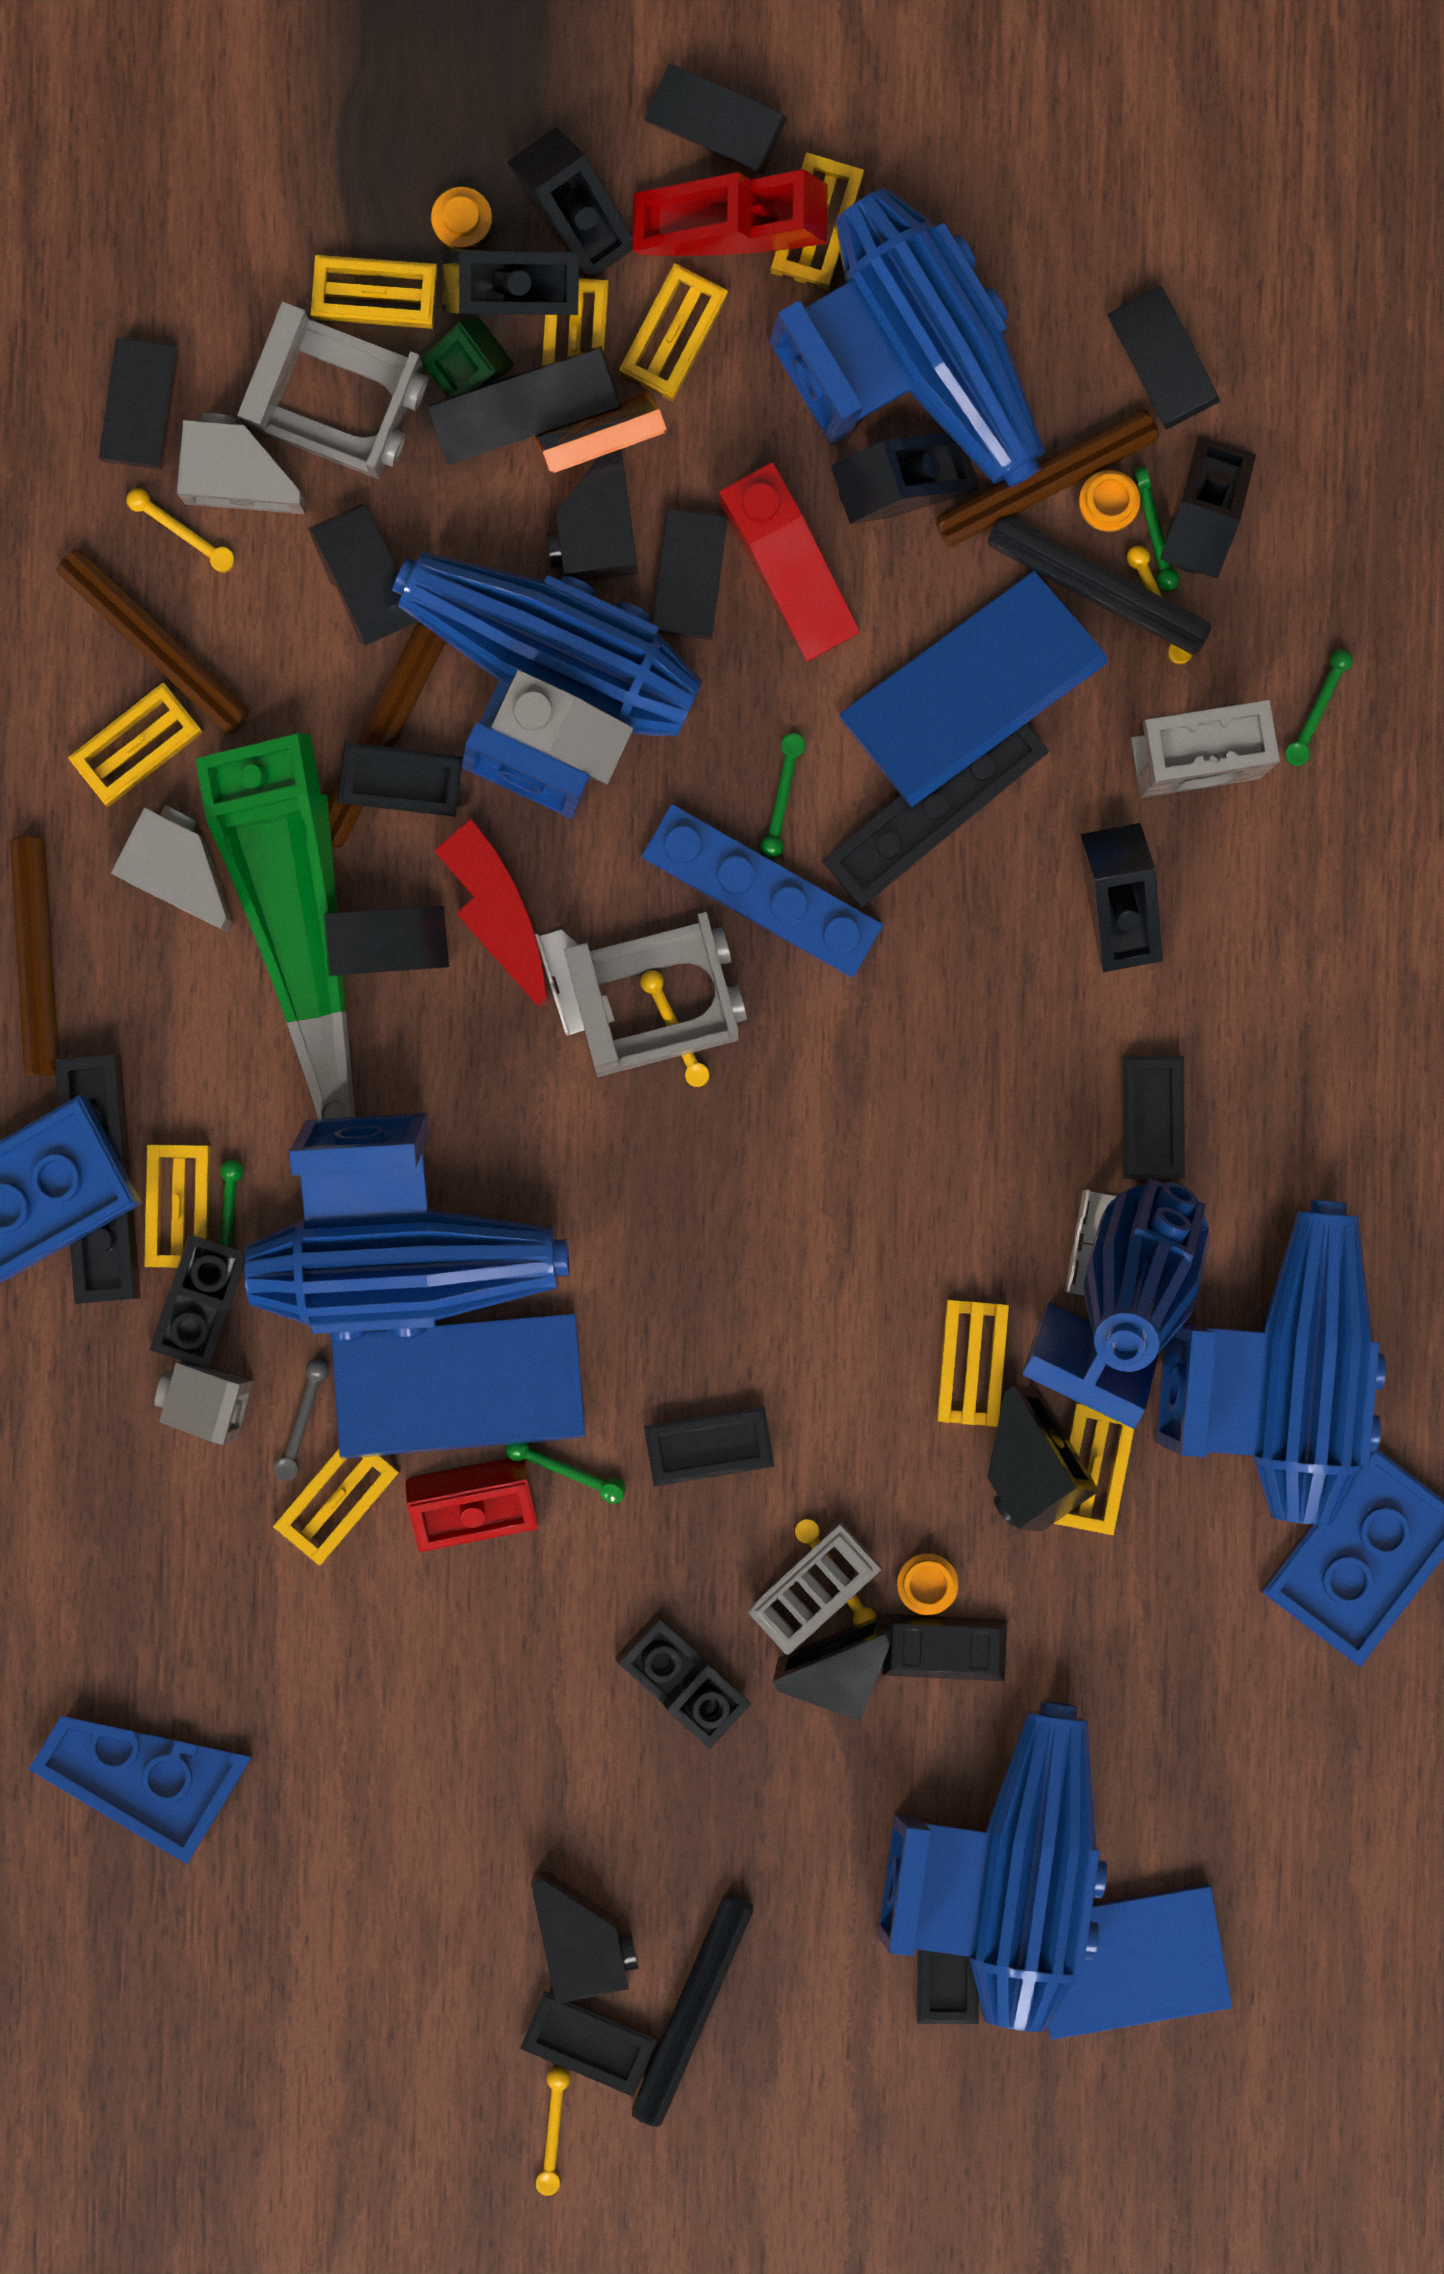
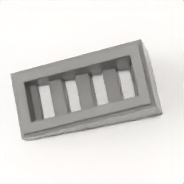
M841 1523L750 1606L747 1611L786 1655H790L876 1576L883 1567ZM833 1547L859 1573L853 1580H850L826 1554ZM814 1564L840 1590L834 1597L808 1571ZM796 1581L821 1607L815 1614L789 1588ZM777 1598L802 1624L797 1631L771 1605Z

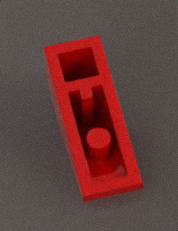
M772 462L719 491V506L728 517L731 528L806 663L859 635L860 631L806 521L774 463Z

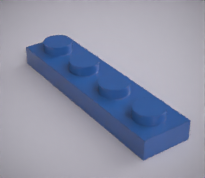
M671 804L642 855L644 861L851 979L854 978L883 927V924L673 804Z

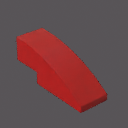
M805 169L752 180L736 172L633 193V252L638 255L716 256L770 252L827 244L828 185Z
M470 819L434 850L441 861L474 897L456 914L541 1009L549 1002L544 963L535 937L534 926L519 890L496 850L472 819Z

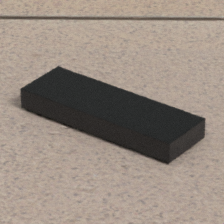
M598 346L431 403L427 408L447 464L450 465L621 406V401L602 346Z

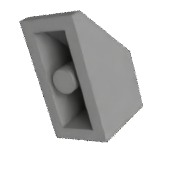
M202 413L200 415V422L183 420L177 494L184 504L306 514L307 502L300 490L245 425H237L236 417L220 413Z
M519 670L492 725L494 731L589 774V777L606 785L609 784L633 732V728L585 701Z
M166 805L160 815L144 808L111 874L228 933L233 920L208 843L200 835L193 832L197 821Z
M185 1361L176 1362L173 1372L164 1370L157 1388L154 1406L163 1408L159 1422L217 1444L225 1445L235 1441L240 1433L254 1380L211 1368L207 1369Z

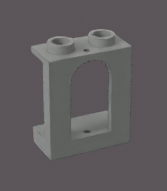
M282 302L237 416L247 429L380 480L385 465L394 467L400 457L406 439V433L399 430L407 408L414 411L418 409L427 387L428 376L421 374L424 367L419 354L411 351L408 357L312 321L308 318L305 310ZM300 352L374 380L389 391L392 400L377 435L366 438L353 436L278 407Z
M1270 700L1147 719L1143 722L1145 735L1130 738L1140 798L1261 779L1280 762Z
M707 912L698 914L699 923L605 948L589 951L588 943L564 949L597 1077L739 1041L737 1023L746 1021L747 1016L739 986L727 987L721 965L730 963L731 956L723 927L711 929ZM687 963L701 967L710 975L715 986V996L711 1007L702 1016L690 1021L613 1040L599 984L634 976L648 970H657L676 964Z

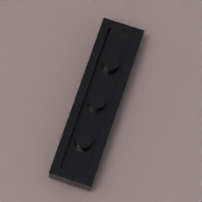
M1024 724L912 808L902 796H899L823 859L822 863L858 907L862 909L1043 759L1050 751L1031 728Z
M110 1054L55 1060L59 1107L79 1095L87 1096L131 1180L121 1055ZM134 1209L70 1245L75 1304L141 1298Z

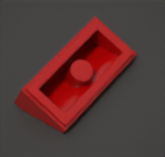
M510 1458L414 1476L405 1481L406 1503L419 1553L539 1529L525 1459L513 1461Z

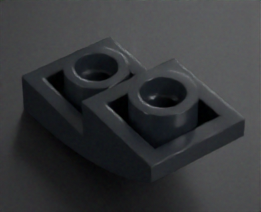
M669 63L644 120L656 128L704 147L719 157L763 174L787 121V117L739 93Z
M1162 286L1107 314L1165 430L1221 402Z
M358 505L308 528L330 584L337 587L359 643L366 646L419 622L398 607L401 595L392 591L399 572L366 505Z
M444 906L323 915L328 977L449 967Z
M189 1234L149 1347L151 1351L207 1369L209 1368L227 1312L230 1310L244 1268L245 1252Z
M657 1613L615 1657L617 1663L655 1696L672 1716L709 1749L713 1747L752 1704L720 1671Z

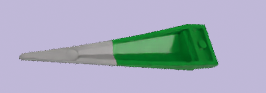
M296 733L195 758L205 819L230 874L267 967L303 1069L318 1119L355 1117L343 975L328 977L323 915L338 912L327 795H321L311 734Z

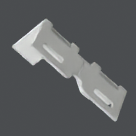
M562 930L541 936L537 933L535 937L565 1034L568 1036L584 1031L564 953L565 948L577 946V943ZM553 976H555L556 982L560 991L559 994H557L552 979ZM607 995L601 996L608 1023L615 1021Z
M1082 1190L1074 1244L1064 1292L1084 1295L1083 1282L1093 1245L1082 1244L1081 1252L1077 1251L1080 1233L1084 1234L1083 1242L1094 1243L1101 1216L1106 1206L1116 1196ZM1088 1201H1090L1086 1225H1084L1082 1223L1086 1215ZM1076 1260H1078L1079 1265L1077 1270L1076 1282L1074 1285L1072 1284V1280L1074 1276Z

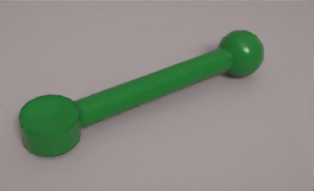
M1145 466L1133 469V478L1140 493L1159 568L1156 583L1161 590L1172 591L1179 585L1180 576L1175 569L1171 568L1170 563L1160 560L1164 539L1151 493L1149 474Z
M1336 649L1330 655L1329 663L1331 669L1297 741L1285 749V760L1291 766H1302L1309 759L1310 752L1307 746L1342 672L1348 671L1353 665V656L1346 649Z
M796 733L786 735L781 742V751L785 755L769 833L760 843L762 854L768 858L779 857L784 850V843L780 835L796 759L805 750L804 739Z
M234 1158L225 1160L220 1167V1175L225 1180L219 1244L231 1247L237 1181L242 1178L244 1173L242 1163Z
M528 1443L506 1445V1454L511 1460L522 1461L526 1459L600 1491L602 1499L608 1503L617 1504L621 1502L625 1495L626 1485L619 1478L609 1477L603 1480L529 1448Z

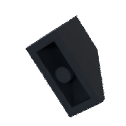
M557 127L507 161L531 204L566 252H579V270L586 279H593L633 250V237L587 157Z
M442 249V311L457 314L578 315L579 252Z
M948 433L882 440L831 466L839 489V497L844 505L850 524L889 519L979 489L969 456Z
M1198 436L1168 526L1160 560L1174 564L1179 569L1188 573H1202L1218 579L1241 520L1256 454Z
M622 449L598 457L556 512L558 530L547 532L551 568L563 567L564 576H570L581 581L638 574Z
M1141 823L1080 834L1084 880L1103 972L1163 961L1156 868Z
M1013 1385L1006 1390L1003 1396L987 1478L997 1493L994 1496V1504L1008 1524L1017 1527L1018 1530L1043 1531L1099 1492V1489L1040 1391L1036 1388Z
M547 1871L533 1873L531 1887L556 2004L629 1989V1971L639 1969L632 1932L621 1934L617 1917Z

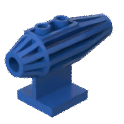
M888 188L875 191L850 206L836 219L845 285L806 308L803 307L799 300L778 312L768 341L830 446L850 435L857 421L905 393L910 392L986 474L993 484L1006 480L1009 487L1012 488L1035 475L1042 469L1037 459L1046 451L1004 335L1007 330V326L1004 323L1008 318L1007 311L996 291L992 287L984 289L972 270L976 267V261L967 242L959 234L953 237L945 223L938 226Z
M423 551L417 561L408 557L405 559L393 585L392 591L401 595L399 608L499 681L480 722L475 723L465 744L462 769L573 820L583 798L585 788L590 780L589 774L492 729L494 720L517 671L524 672L563 690L633 728V735L677 737L703 682L659 635V627L649 623L651 616L648 613L626 602H618L615 607L593 597L595 590L591 586L570 576H562L559 581L547 575L544 581Z
M427 1113L305 1120L289 1150L291 1176L300 1175L304 1218L247 1245L244 1263L246 1293L250 1306L308 1325L312 1328V1334L329 1333V1337L334 1340L357 1339L363 1337L366 1331L390 1330V1334L397 1337L416 1336L425 1333L427 1327H435L438 1319L558 1289L559 1276L570 1275L568 1239H557L554 1227L429 1210L423 1151L429 1138Z
M1151 1177L1146 1185L1127 1189L1111 1200L1101 1216L1083 1282L1090 1322L1048 1302L1038 1321L1022 1375L1135 1429L1146 1410L1158 1353L1189 1319L1196 1305L1210 1244L1209 1227L1204 1216L1206 1204L1198 1201L1194 1193L1182 1185L1172 1182L1161 1183Z
M1310 1200L1309 1211H1297L1262 1332L1206 1328L1191 1323H1184L1163 1348L1155 1443L1181 1456L1206 1457L1207 1452L1252 1455L1270 1516L1281 1521L1304 1524H1332L1362 1466H1369L1370 1451H1376L1380 1442L1381 1423L1379 1416L1374 1414L1376 1390H1381L1385 1382L1386 1360L1384 1354L1379 1353L1380 1343L1373 1341L1359 1216L1347 1214L1348 1203Z
M1041 1701L1039 1712L1027 1711L985 1831L924 1823L918 1816L894 1813L877 1936L887 1951L892 1954L914 1956L915 1949L968 1956L984 2021L1008 2029L1030 2032L1046 2031L1077 1975H1083L1085 1959L1094 1960L1097 1951L1098 1923L1090 1922L1093 1898H1102L1105 1891L1107 1863L1106 1861L1099 1860L1100 1850L1096 1848L1088 1720L1077 1718L1078 1707L1070 1704Z

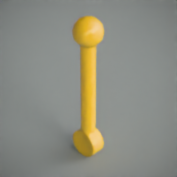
M135 488L128 493L126 503L131 510L135 512L144 511L209 557L210 563L216 571L226 573L233 568L235 558L228 548H215L152 503L146 490Z
M1133 546L1127 553V563L1133 569L1138 570L1145 589L1162 597L1148 565L1151 558L1150 552L1143 546ZM1172 644L1168 648V658L1174 664H1185L1192 657L1191 654Z
M656 970L644 972L640 978L641 988L646 993L652 995L666 1026L678 1024V1020L662 990L664 985L663 976ZM694 1053L681 1055L687 1067L685 1072L686 1081L693 1087H701L706 1084L710 1075L708 1068L704 1064L698 1063Z
M811 1519L802 1520L797 1524L795 1529L797 1539L802 1543L809 1544L813 1550L821 1542L818 1537L820 1534L818 1524ZM856 1594L847 1601L848 1606L854 1613L852 1616L854 1626L876 1617L875 1612L871 1608L862 1605Z
M560 2066L552 2068L546 2077L547 2083L551 2088L544 2167L536 2179L538 2192L545 2196L555 2194L559 2190L561 2183L560 2176L555 2170L563 2091L569 2086L571 2077L568 2070Z

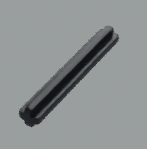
M1010 516L997 520L990 532L988 545L994 550L1191 655H1196L1202 649L1210 634L1211 625L1204 619Z
M731 1893L723 1895L632 2106V2116L646 2125L659 2127L663 2123L753 1914V1904L743 1897Z

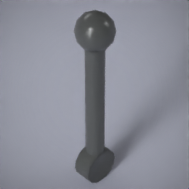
M321 1358L311 1359L305 1367L308 1381L285 1455L277 1460L274 1465L275 1476L281 1481H290L299 1472V1464L296 1460L319 1383L326 1379L329 1374V1366Z

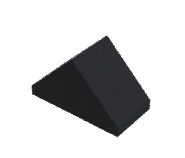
M889 1612L793 1651L790 1655L779 1657L773 1677V1682L778 1692L861 1721L890 1646L894 1622Z

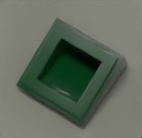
M478 318L459 322L421 358L422 364L447 398L493 383L514 366L512 360L484 322Z

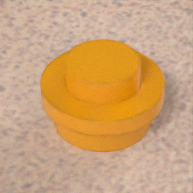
M455 187L445 191L435 201L431 212V222L436 236L445 245L455 249H469L479 245L489 234L492 226V212L489 203L478 191L468 187Z
M1104 470L1092 475L1083 485L1079 495V508L1085 521L1093 528L1104 532H1115L1127 527L1136 517L1140 507V493L1135 482L1126 474L1115 470Z
M922 1553L913 1556L901 1567L897 1577V1590L902 1602L910 1610L922 1615H934L944 1611L953 1603L958 1592V1577L953 1566L945 1558L937 1554Z

